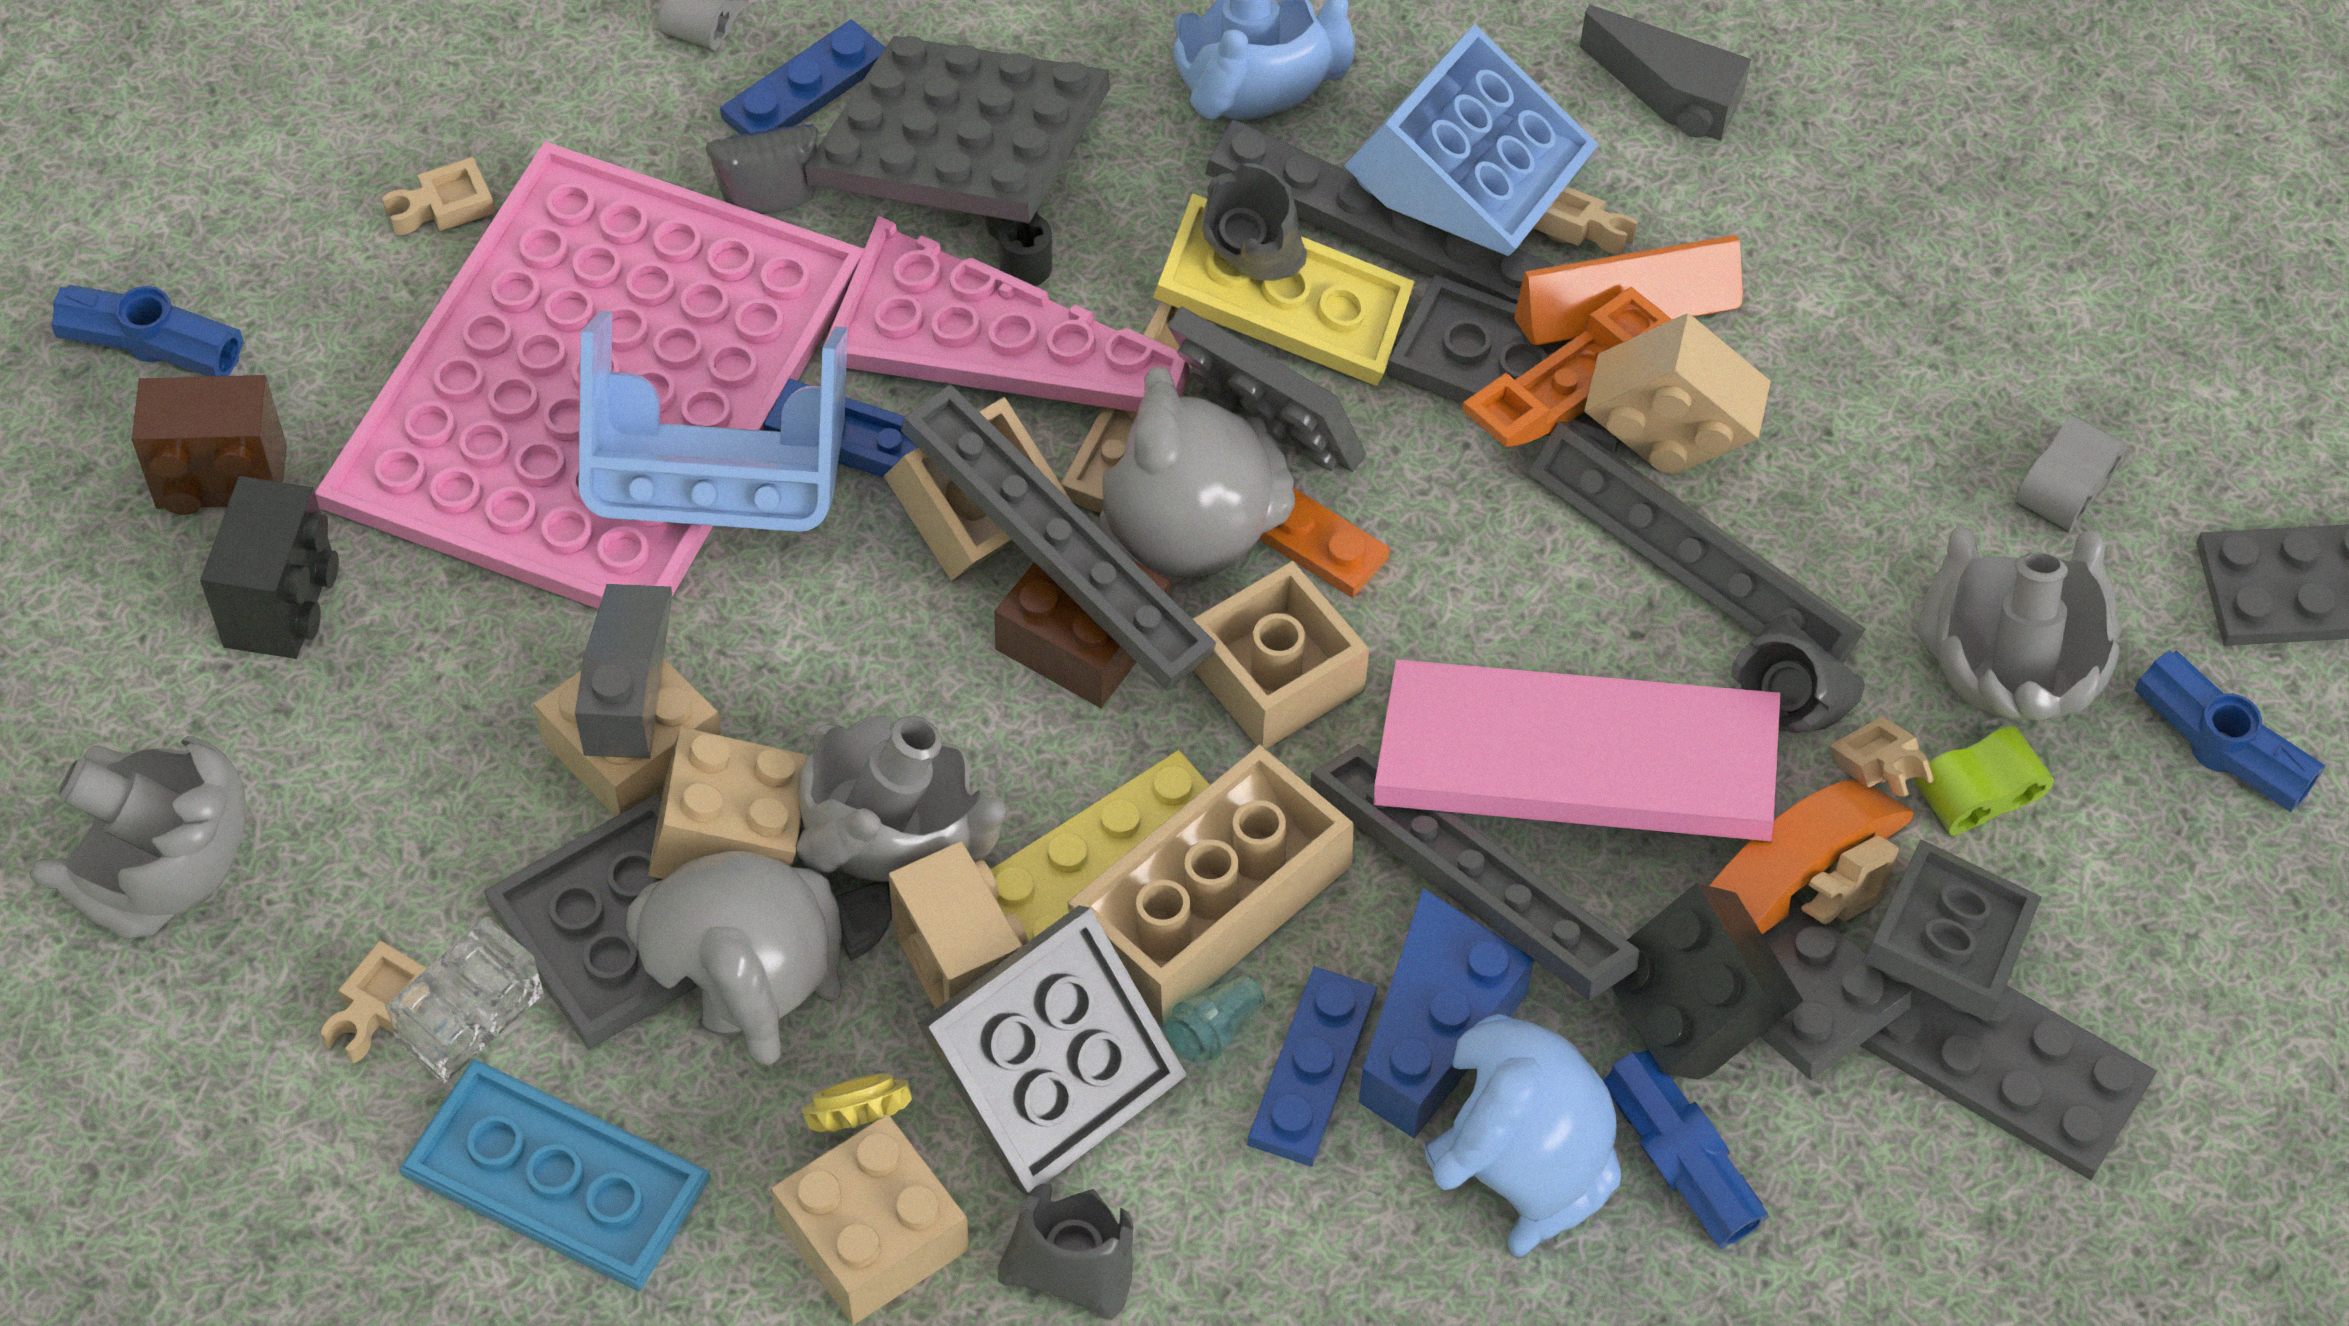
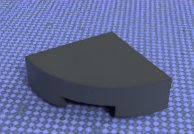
M873 882L835 896L839 905L842 943L850 961L870 951L881 940L889 927L892 914L890 917L892 908L889 882Z

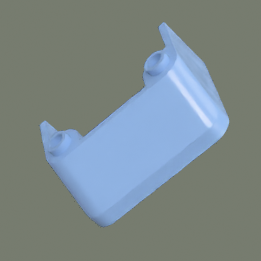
M600 310L581 331L579 494L585 506L598 516L612 519L797 532L808 531L817 527L825 519L833 501L845 420L848 327L835 326L822 348L821 386L802 387L790 395L782 409L781 432L660 423V400L652 383L638 374L611 372L612 311Z

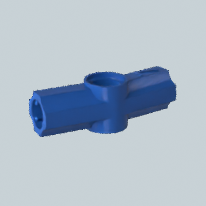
M69 285L67 288L60 287L53 302L54 311L51 326L55 336L58 338L129 350L133 357L140 361L155 362L163 360L204 376H229L239 362L240 350L244 343L239 329L173 306L167 294L157 287L141 286L133 288L125 294Z
M2169 650L2156 659L2137 681L2134 690L2191 742L2192 753L2200 764L2210 770L2232 773L2289 812L2296 809L2304 800L2326 766L2264 726L2260 710L2252 701L2234 693L2224 694L2178 651L2172 653Z
M1649 1049L1638 1053L1631 1052L1613 1064L1611 1072L1603 1080L1610 1092L1611 1098L1629 1124H1632L1641 1138L1638 1139V1142L1651 1162L1656 1164L1666 1179L1667 1185L1673 1192L1678 1189L1717 1247L1721 1250L1755 1231L1769 1217L1768 1213L1762 1206L1763 1204L1744 1179V1176L1740 1175L1727 1155L1730 1154L1727 1145L1695 1101L1690 1104L1670 1075L1662 1073Z

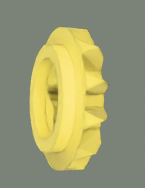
M890 1073L868 1075L844 1081L815 1093L812 1096L813 1102L804 1106L802 1113L808 1128L817 1132L828 1130L836 1132L844 1128H856L862 1124L876 1122L887 1114L890 1116L895 1115L898 1110L904 1109L912 1100L909 1082L906 1079H893V1075Z

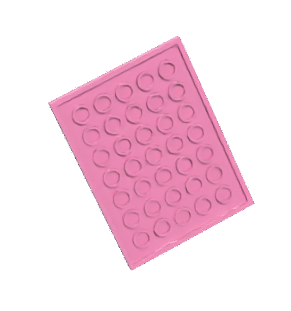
M544 141L315 491L319 508L599 609L606 584L671 587L673 596L713 526L604 518L594 514L585 506L579 494L581 331L600 310L612 311L611 372L638 374L652 383L660 400V423L764 431V422L788 379L798 381L839 311L865 249Z

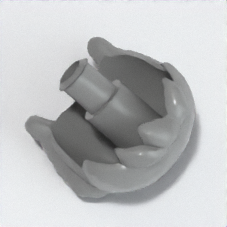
M1162 366L1153 367L1144 377V396L1139 404L1137 416L1131 425L1124 456L1114 467H1110L1104 472V510L1100 513L1098 528L1130 559L1169 579L1171 585H1176L1187 578L1210 576L1229 568L1251 550L1262 533L1283 524L1295 507L1294 480L1286 464L1285 456L1278 449L1274 439L1267 433L1264 420L1257 415L1248 416L1244 419L1213 402L1196 397L1179 396L1168 369Z
M1961 527L1955 528L1952 531L1942 568L1936 573L1932 584L1925 593L1924 607L1917 623V633L1928 653L1933 655L1939 662L1951 688L1968 704L1980 711L2007 720L2045 721L2055 720L2071 713H2078L2086 709L2109 684L2117 665L2120 647L2116 641L2120 636L2121 626L2117 614V599L2112 581L2104 565L2105 544L2102 535L2098 531L2089 530L2081 533L2076 540L2070 561L2062 560L2046 553H2031L2020 558L2003 556L1980 558L1974 533L1970 529Z
M875 715L854 723L848 729L839 725H820L814 733L813 752L805 759L798 777L799 809L804 830L796 843V852L806 868H811L817 872L830 873L839 869L843 873L856 878L874 882H889L888 873L960 841L965 845L973 861L983 860L992 852L1000 837V825L1007 810L1004 802L1000 799L984 797L980 790L972 794L970 789V762L956 745L942 743V738L937 728L921 717L906 716L890 723L887 716Z
M186 736L181 741L188 751L142 749L135 753H121L102 746H93L87 749L84 756L76 760L68 770L59 789L61 804L66 803L95 817L92 827L69 858L40 859L35 861L30 871V878L40 885L55 889L92 923L108 928L111 932L124 939L151 936L159 932L160 928L172 919L175 914L190 910L210 896L223 883L235 860L247 822V805L242 780L232 762L217 747L194 736Z
M724 851L691 860L677 868L662 881L650 883L628 907L626 914L627 935L639 951L645 972L651 975L661 986L668 989L676 986L685 976L693 979V982L702 988L700 1026L705 1031L719 1036H733L744 1032L749 1052L754 1061L759 1064L771 1065L779 1060L781 1052L778 1028L779 1019L795 1010L814 991L820 998L826 1001L840 998L841 984L838 968L840 967L842 927L839 917V905L831 891L829 880L811 868L790 867L778 859L749 851Z

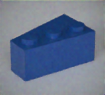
M1423 888L1363 1066L1359 1103L1415 1139L1469 1070H1460L1452 1065L1457 1040L1466 1031L1474 1027L1476 1023L1489 1016L1501 1014L1510 1017L1528 994L1534 959Z

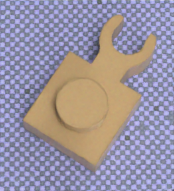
M474 157L418 174L419 189L394 190L382 197L387 216L399 211H405L401 214L390 216L395 235L409 234L418 229L422 223L433 219L440 232L496 214L493 198Z
M1566 186L1533 229L1545 233L1548 238L1556 242L1571 243L1579 246L1587 239L1595 242L1601 249L1609 253L1622 255L1625 243L1632 244L1634 241L1638 221L1624 214L1608 213L1604 211L1606 201Z
M1884 716L1829 745L1832 757L1840 769L1867 788L1875 784L1888 782L1893 794L1906 797L1909 793L1905 780L1913 777H1921L1928 783L1934 780L1927 756L1920 752L1916 737Z
M1877 835L1842 853L1839 860L1831 865L1829 873L1821 872L1811 879L1809 886L1819 893L1810 903L1803 905L1801 910L1821 923L1827 924L1836 917L1845 922L1879 904L1883 900L1899 847Z
M380 940L339 988L338 993L341 1001L348 1008L332 1015L324 1023L321 1029V1036L325 1046L330 1049L340 1035L354 1033L356 1036L346 1046L345 1051L350 1062L356 1063L360 1061L369 1051L372 1043V1034L379 1026L396 1035L437 986L434 972Z

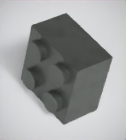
M244 476L238 477L200 578L223 648L297 659L304 639L313 640L315 638L321 617L320 605L317 601L322 587L331 588L334 585L338 573L339 557L337 551L331 549L328 539V518L320 512L313 487Z
M1695 883L1627 939L1629 943L1639 949L1638 967L1633 973L1612 986L1613 991L1662 1073L1697 1080L1714 1073L1803 1002L1802 997L1736 892Z

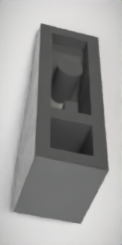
M1590 4L1585 11L1580 47L1667 123L1678 126L1682 132L1692 137L1708 136L1719 141L1722 140L1743 97L1751 63L1750 58Z
M606 584L583 656L575 709L584 756L650 759L672 600L671 587Z

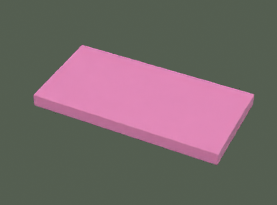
M1396 659L1374 785V805L1772 842L1780 693Z

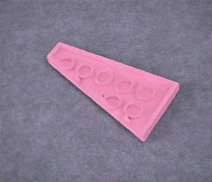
M878 216L865 246V251L860 258L827 337L828 339L835 326L848 327L846 368L1132 412H1138L1139 404L1144 396V377L1151 368L1162 366L1168 369L1179 396L1182 395L1190 371L1189 363L1177 354V350L1129 328L1119 331L1095 321L1093 312L1075 304L1071 309L1049 300L1047 291L974 258L962 261L942 252L938 242L923 235L916 240L897 231L894 222Z

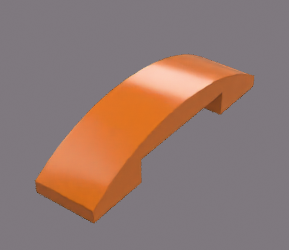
M1630 286L1590 314L1585 332L1517 379H1513L1507 373L1503 374L1464 401L1462 411L1505 447L1518 446L1536 440L1552 432L1558 422H1569L1584 412L1599 353L1672 319Z
M1855 779L1835 783L1809 795L1774 820L1772 842L1750 840L1723 868L1709 886L1736 892L1763 935L1788 916L1791 896L1809 883L1817 874L1825 871L1838 861L1842 853L1877 835L1886 840L1912 821L1914 811L1876 787L1871 786L1867 788Z

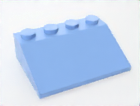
M1473 24L1433 65L1347 161L1344 167L1356 177L1358 183L1365 191L1373 194L1387 208L1509 256L1517 249L1599 144L1476 24Z

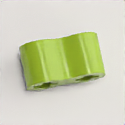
M2016 726L2001 728L1970 747L1951 750L1935 757L1929 762L1934 778L1933 782L1928 783L1921 777H1915V785L1947 832L1952 836L1984 824L1998 815L2009 813L2041 799L2054 784L2053 776Z

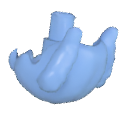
M1217 0L1201 18L1195 13H1182L1176 16L1174 29L1177 37L1173 44V59L1178 73L1191 92L1189 99L1191 106L1195 108L1198 115L1208 120H1216L1221 116L1234 120L1262 119L1303 103L1319 88L1322 82L1345 77L1354 59L1356 40L1347 17L1348 0H1325L1317 18L1312 3L1308 0H1283L1279 3L1276 0Z
M1501 1014L1489 1016L1476 1023L1474 1027L1466 1031L1457 1040L1456 1051L1452 1061L1453 1067L1460 1070L1477 1069V1080L1474 1090L1454 1120V1126L1432 1141H1425V1158L1433 1171L1436 1185L1442 1190L1455 1189L1468 1178L1475 1176L1480 1182L1506 1198L1520 1214L1507 1239L1508 1249L1512 1255L1524 1257L1542 1241L1551 1239L1558 1233L1575 1227L1587 1217L1600 1210L1619 1187L1621 1169L1613 1147L1616 1139V1113L1610 1092L1605 1083L1577 1048L1561 1035L1532 1022L1512 1019Z

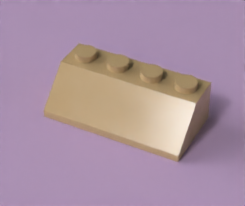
M1259 744L1067 902L1068 910L1071 911L1078 905L1092 909L1154 1019L1164 1026L1352 866L1353 822Z

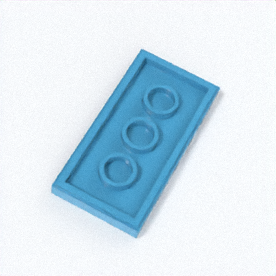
M474 1058L399 1168L401 1176L638 1292L645 1285L711 1178L709 1170Z

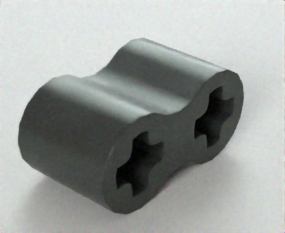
M1037 211L1029 223L985 216L986 229L991 236L999 241L1000 271L1033 286L1042 284L1049 278L1052 271V232L1048 222L1039 216Z

